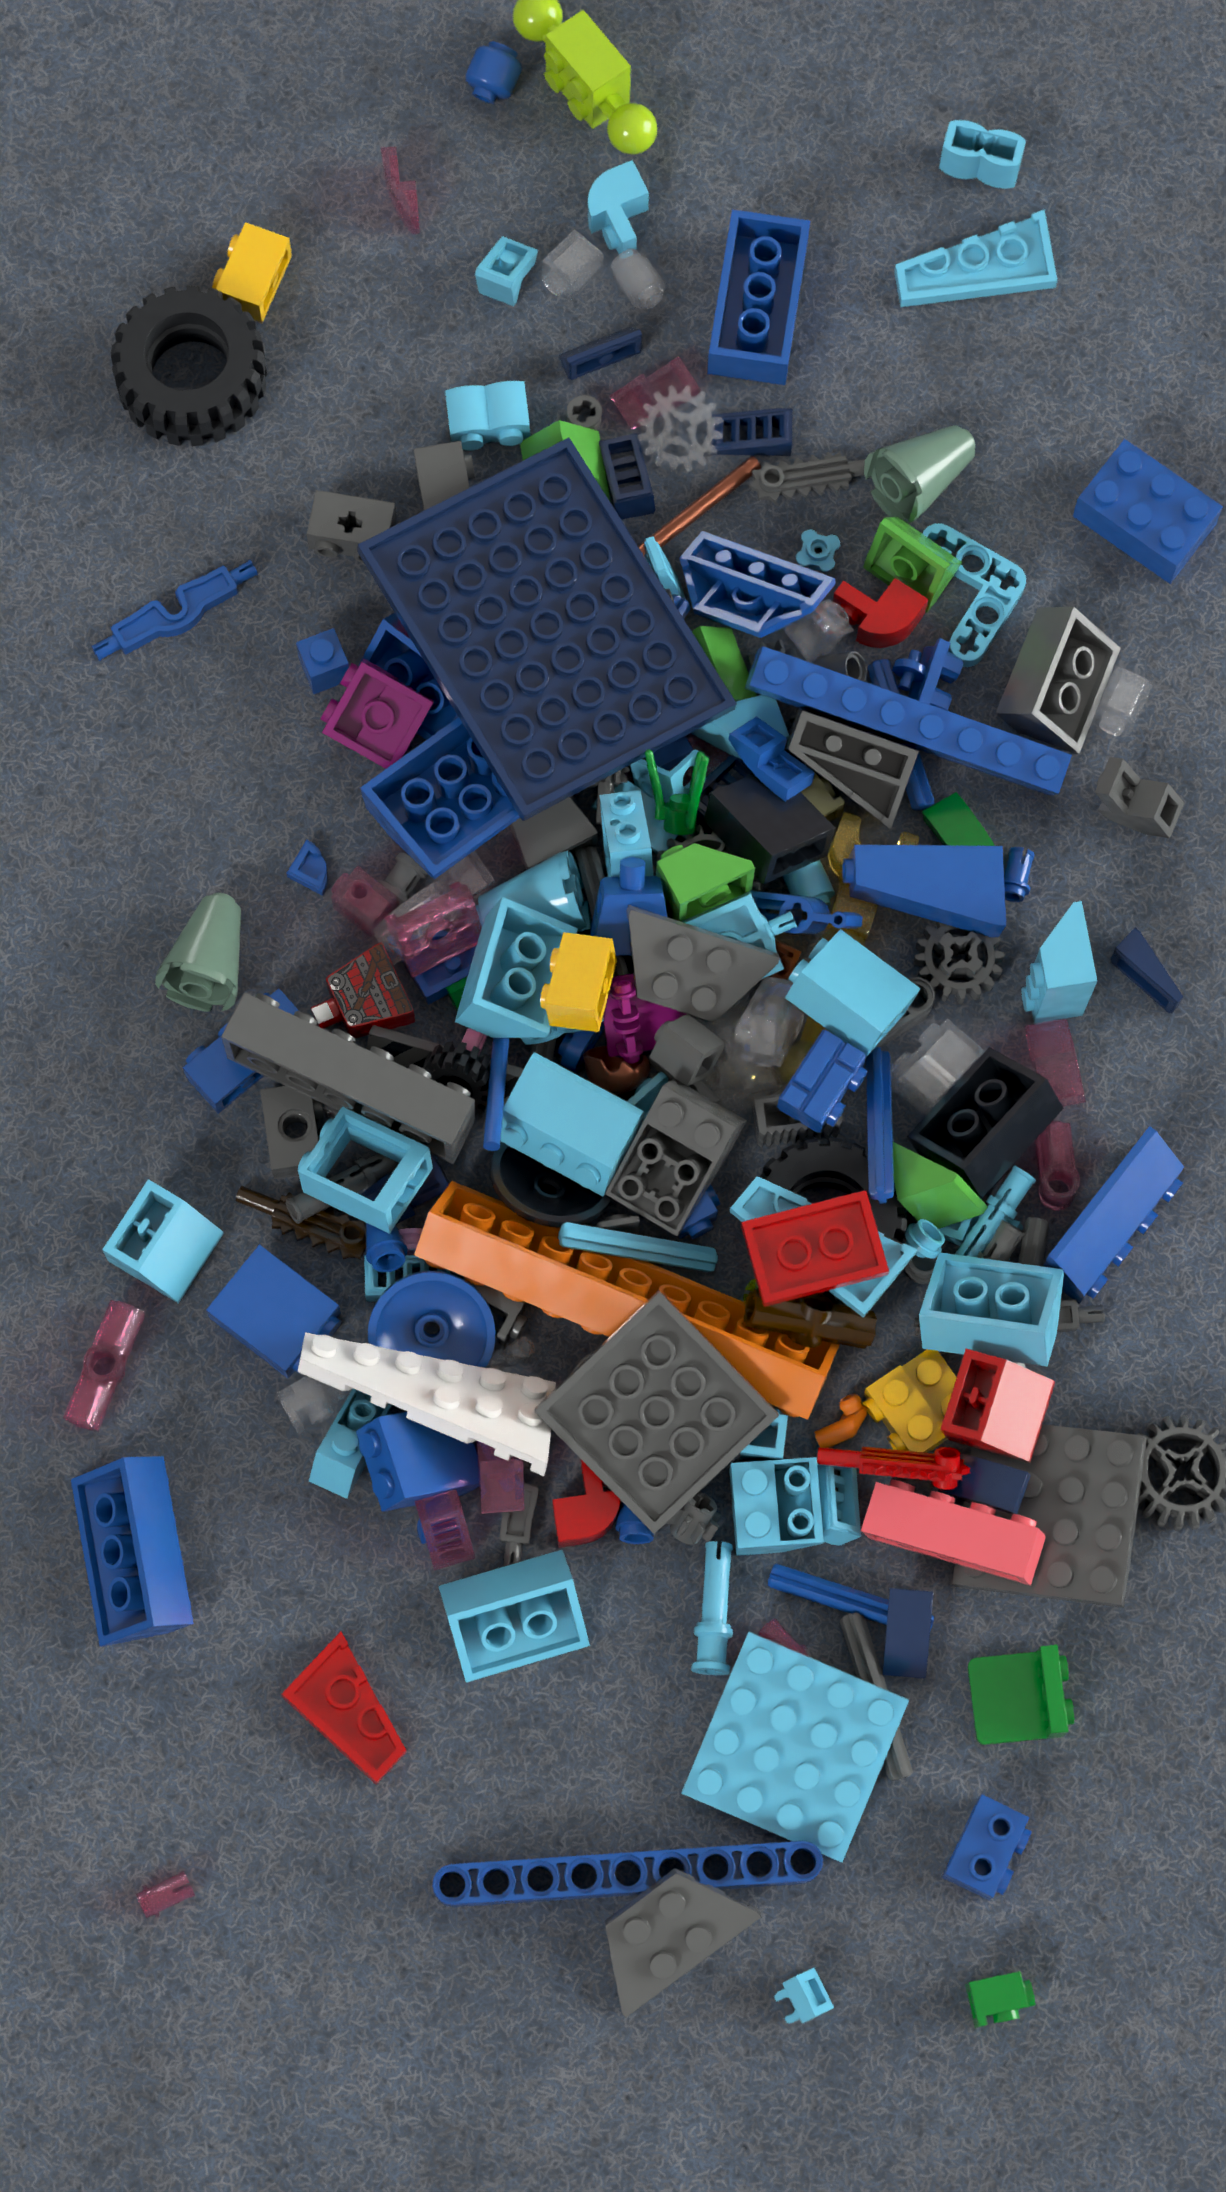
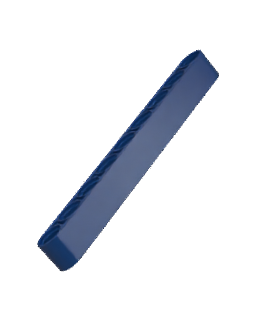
M793 1841L446 1865L439 1869L433 1878L432 1886L437 1899L442 1904L450 1907L640 1895L661 1879L659 1867L661 1863L669 1859L678 1861L683 1866L684 1873L693 1876L697 1882L703 1885H712L718 1889L808 1883L816 1878L822 1869L823 1857L818 1847L811 1842ZM797 1851L809 1853L814 1860L813 1870L808 1874H798L795 1872L790 1864V1858L793 1853ZM753 1854L766 1856L771 1865L769 1874L764 1877L751 1875L747 1870V1859ZM713 1856L723 1859L727 1865L726 1876L720 1880L709 1879L703 1872V1863L706 1859ZM629 1862L638 1867L640 1879L636 1884L624 1886L617 1881L615 1870L622 1863ZM586 1865L593 1868L596 1872L597 1880L592 1887L580 1889L574 1885L571 1875L578 1866ZM543 1868L552 1874L553 1883L548 1890L536 1892L530 1888L527 1882L528 1876L534 1869ZM494 1871H501L509 1878L507 1890L499 1895L490 1894L484 1888L486 1876ZM450 1874H458L465 1880L463 1893L455 1898L443 1895L440 1889L443 1878Z

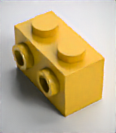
M245 222L240 235L235 234L232 237L227 252L229 260L225 269H218L212 288L222 291L224 301L228 297L234 298L241 304L242 312H249L254 321L263 323L292 257L290 239Z
M563 932L559 948H553L551 953L550 972L552 977L550 984L545 983L543 985L540 998L541 1008L546 1009L550 1026L599 1032L617 963L613 939Z

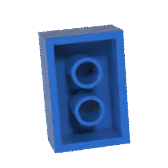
M1124 439L1078 497L1073 517L1171 584L1216 526L1223 506Z

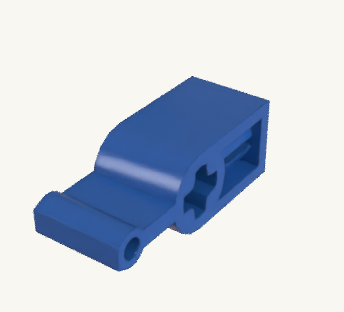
M749 891L757 908H761L760 913L768 921L791 911L797 927L785 933L818 934L826 928L828 923H831L835 928L856 929L862 927L863 916L855 912H835L830 914L827 904L816 897ZM770 910H778L780 912L779 914L770 913ZM802 911L807 912V920L802 919Z

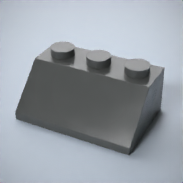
M1038 607L996 714L1021 734L1074 754H1079L1121 648L1075 607Z

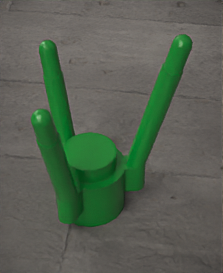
M651 749L646 750L647 768L655 800V819L664 820L663 829L670 834H693L696 831L697 810L707 773L708 756H705L702 751L697 753L688 795L673 794L669 797V801L664 803L653 751Z

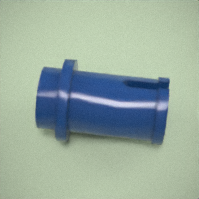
M1011 847L1009 849V857L1004 874L1005 900L1021 902L1024 900V896L1030 892L1027 882L1035 854L1029 849L1026 850L1025 856H1022L1023 847Z

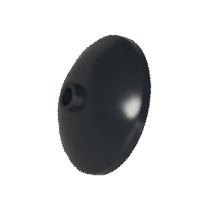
M504 1142L500 1143V1148L493 1154L490 1165V1179L496 1194L510 1210L530 1222L554 1228H561V1225L565 1222L584 1225L603 1214L612 1200L606 1194L601 1196L581 1186L579 1183L546 1167L524 1153L511 1148Z

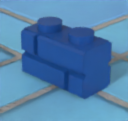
M822 1030L780 1095L777 1108L817 1133H821L826 1123L833 1127L846 1107L840 1101L847 1090L850 1089L856 1092L867 1075L868 1071L862 1068L866 1055L827 1030Z

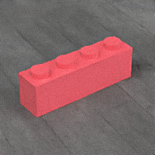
M892 1479L889 1485L876 1482L861 1531L869 1539L1031 1586L1046 1538L1042 1531L1036 1528L1037 1522L1035 1520L1017 1514H1012L1010 1520L995 1516V1509L974 1502L971 1503L970 1508L954 1504L956 1500L954 1497L937 1491H931L929 1497L914 1493V1486Z

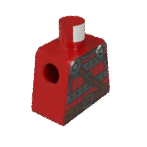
M382 942L371 947L330 974L325 980L331 999L310 1007L314 1019L318 1022V1027L325 1029L343 1021L348 1034L354 1038L369 1035L373 1025L393 1029L415 1022L413 1007Z

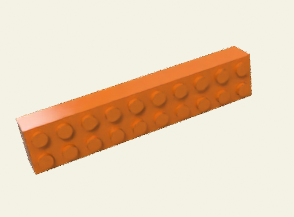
M454 1181L450 1182L429 1211L414 1256L424 1259L431 1267L448 1269L462 1275L472 1284L486 1285L502 1292L510 1300L527 1302L541 1308L545 1314L551 1317L565 1318L581 1325L589 1333L603 1334L608 1337L660 1290L769 1404L778 1407L782 1413L788 1416H800L804 1419H809L840 1344L822 1341L818 1347H805L793 1342L786 1334L746 1327L743 1319L745 1302L647 1261L562 1247L558 1239L560 1228L547 1227L530 1222L514 1213L502 1201Z

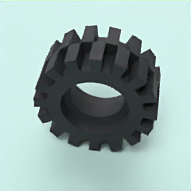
M453 1041L446 1042L444 1048L440 1044L437 1045L433 1052L430 1051L422 1068L432 1074V1080L444 1086L449 1082L444 1077L445 1075L456 1076L466 1081L470 1088L465 1089L470 1092L469 1097L474 1099L475 1117L477 1113L482 1115L487 1107L490 1065L488 1066L491 1058L487 1054L479 1057L480 1049L475 1046L472 1051L466 1050L467 1043L459 1042L457 1048L454 1047Z

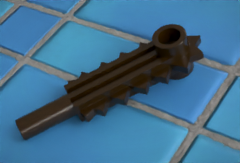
M244 1186L239 1188L236 1202L271 1215L272 1229H281L282 1235L294 1231L297 1241L309 1237L312 1247L322 1243L326 1244L328 1254L338 1249L341 1250L343 1260L349 1257L362 1259L366 1251V1228L362 1220L357 1222L349 1221L347 1213L336 1217L333 1208L330 1207L297 1224L286 1207V1199L294 1197L290 1192L286 1196L282 1195L279 1201Z

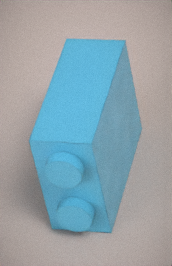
M840 929L830 941L822 938L808 957L811 959L809 963L802 959L788 978L793 982V985L785 998L832 1034L842 1039L843 1042L862 1051L867 1057L904 1016L921 988Z

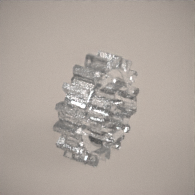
M686 385L683 394H677L675 387L669 386L668 397L664 398L662 394L656 392L654 396L657 404L655 406L644 404L643 408L649 413L648 419H638V424L646 426V432L640 434L638 440L649 441L650 445L645 449L644 454L657 453L658 457L655 465L658 467L667 460L670 462V472H675L679 463H684L686 471L690 472L692 471V461L697 460L704 466L707 462L703 454L706 451L713 454L718 452L716 447L712 445L713 439H723V434L715 431V425L722 423L723 418L712 416L711 412L715 410L717 404L713 402L705 405L703 403L706 395L705 392L701 391L696 397H692L691 386ZM678 401L689 402L698 408L687 414L678 412L672 403ZM661 412L665 419L664 429L661 434L655 437L654 422L658 413ZM670 412L681 422L690 421L691 426L687 429V432L689 434L688 438L692 442L691 446L681 436L674 438L671 436L670 432L674 429V425L669 415ZM706 420L707 436L701 446L696 439L698 425ZM671 444L681 445L689 455L674 456L665 452L664 449Z

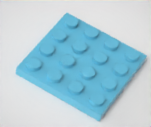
M749 1631L681 1794L788 1840L811 1842L818 1847L821 1854L843 1862L909 1699Z

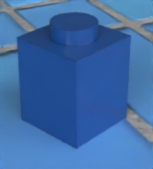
M334 628L296 642L299 661L313 694L340 685L349 668V663Z

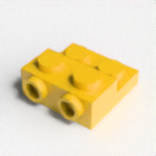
M927 1349L903 1366L899 1365L865 1388L864 1396L866 1400L863 1401V1405L867 1406V1413L875 1423L882 1420L891 1435L887 1439L894 1450L928 1453L948 1440L940 1429L957 1377L938 1351Z

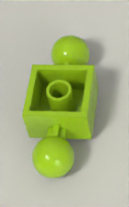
M518 0L513 9L514 26L524 38L535 42H545V79L554 92L558 93L561 91L569 100L568 106L572 114L579 121L585 119L592 129L609 119L607 125L609 140L622 153L635 155L650 148L657 136L656 119L653 113L645 106L630 103L631 66L587 13L581 10L562 23V9L557 0Z

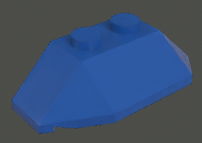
M704 531L700 532L680 556L694 614L759 638L784 629L812 613L836 584L833 577Z

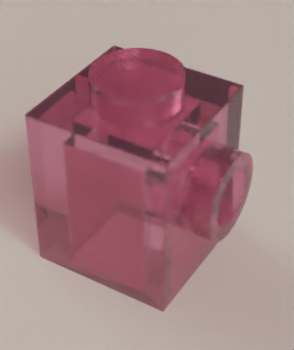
M359 866L350 875L348 873L342 874L331 889L333 893L331 896L333 908L369 937H372L397 908L396 895Z

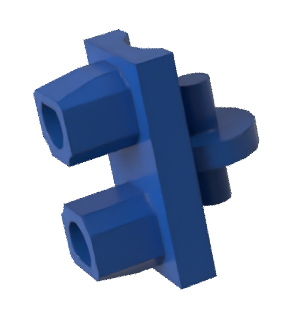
M939 638L935 646L924 647L922 653L918 650H911L908 659L900 658L895 660L892 670L901 677L899 688L909 691L907 697L948 711L952 700L951 694L936 688L939 678L950 684L956 681L964 663L963 660L948 652L950 642Z

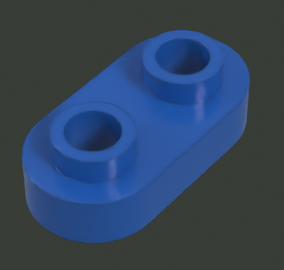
M604 1020L601 1022L599 1032L583 1030L574 1034L568 1033L564 1037L558 1049V1054L562 1056V1066L575 1073L580 1071L584 1065L583 1054L595 1047L605 1030Z

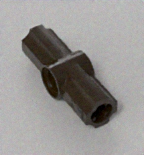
M754 1289L753 1292H749L746 1299L743 1318L746 1327L786 1334L793 1342L805 1347H818L822 1341L865 1349L867 1346L872 1345L876 1335L877 1318L874 1311H869L863 1318L849 1306L834 1304L829 1297L821 1293L763 1307L759 1289Z

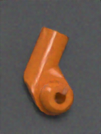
M853 1393L840 1400L839 1407L843 1414L839 1421L814 1432L820 1447H833L853 1438L857 1434L868 1414L867 1406L862 1404L858 1394Z

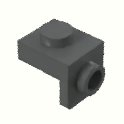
M476 1285L475 1288L485 1298L491 1311L506 1319L497 1335L498 1343L506 1347L510 1337L518 1340L528 1321V1318L523 1315L525 1312L524 1303L510 1300L502 1292L486 1285Z

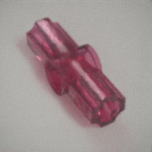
M110 1300L93 1345L84 1355V1367L63 1419L89 1431L99 1432L117 1385L125 1377V1365L146 1316L145 1312L129 1304ZM104 1357L113 1358L115 1360V1367L112 1372L106 1375H98L94 1372V1366L99 1359Z

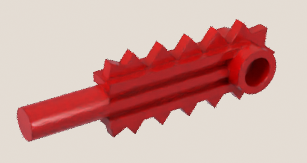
M863 1446L862 1451L818 1448L817 1464L859 1468V1474L931 1480L935 1487L944 1490L956 1488L958 1480H962V1475L970 1474V1467L964 1465V1459H960V1452L951 1447L938 1448L935 1450V1453Z

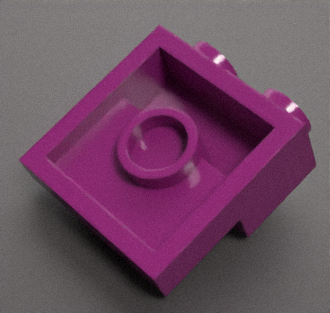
M363 658L359 666L354 663L350 664L340 682L341 685L346 687L344 694L339 702L331 698L320 720L327 723L322 733L387 769L403 757L434 700L402 683L398 677Z

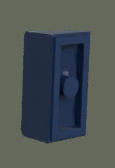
M629 327L559 355V360L568 379L573 380L640 354L642 333L640 329Z

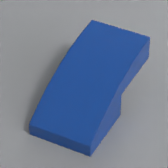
M757 716L729 734V742L747 767L783 801L786 802L812 785L815 772L785 751L787 738Z

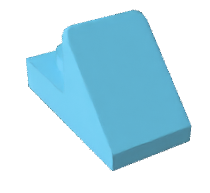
M502 236L476 268L475 278L478 292L515 306L522 280L534 266L538 250Z

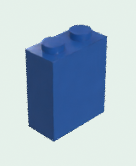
M260 1244L206 1309L212 1321L288 1379L294 1371L299 1373L298 1366L305 1332L332 1337L341 1324V1320L338 1319L341 1311L336 1302Z
M407 1412L377 1417L356 1431L359 1449L364 1456L372 1480L373 1492L378 1498L382 1512L435 1502L449 1494L451 1498L460 1497L486 1483L473 1442L464 1443L406 1418Z

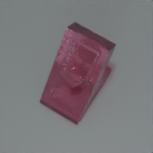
M477 1441L481 1513L524 1511L523 1460L512 1456L509 1461L494 1455L495 1448Z

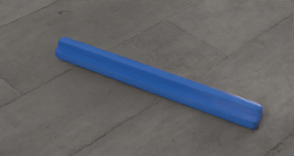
M875 1047L873 1052L866 1057V1070L868 1071L866 1075L868 1195L870 1199L878 1200L879 1204H884L888 1198L894 1196L891 1055L888 1051H881V1047Z

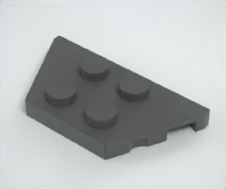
M631 905L627 907L626 913L631 939L630 951L634 968L633 980L637 998L716 1022L779 963L780 957L776 952Z
M675 1868L605 1920V1927L621 2011L625 2018L759 1920L761 1913L758 1908L752 1904L747 1906L728 1897L724 1891L712 1885H703L697 1882L693 1876Z

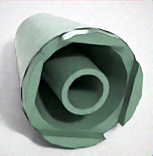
M952 425L874 450L864 461L865 479L872 477L876 487L870 491L874 500L890 517L898 516L902 520L908 519V523L915 521L975 457V440L968 430Z
M214 893L202 898L162 962L156 974L155 985L158 989L161 984L167 988L166 997L187 1008L210 1012L212 1005H223L222 1011H225L235 1004L238 995L241 908L235 903L233 897L224 893Z

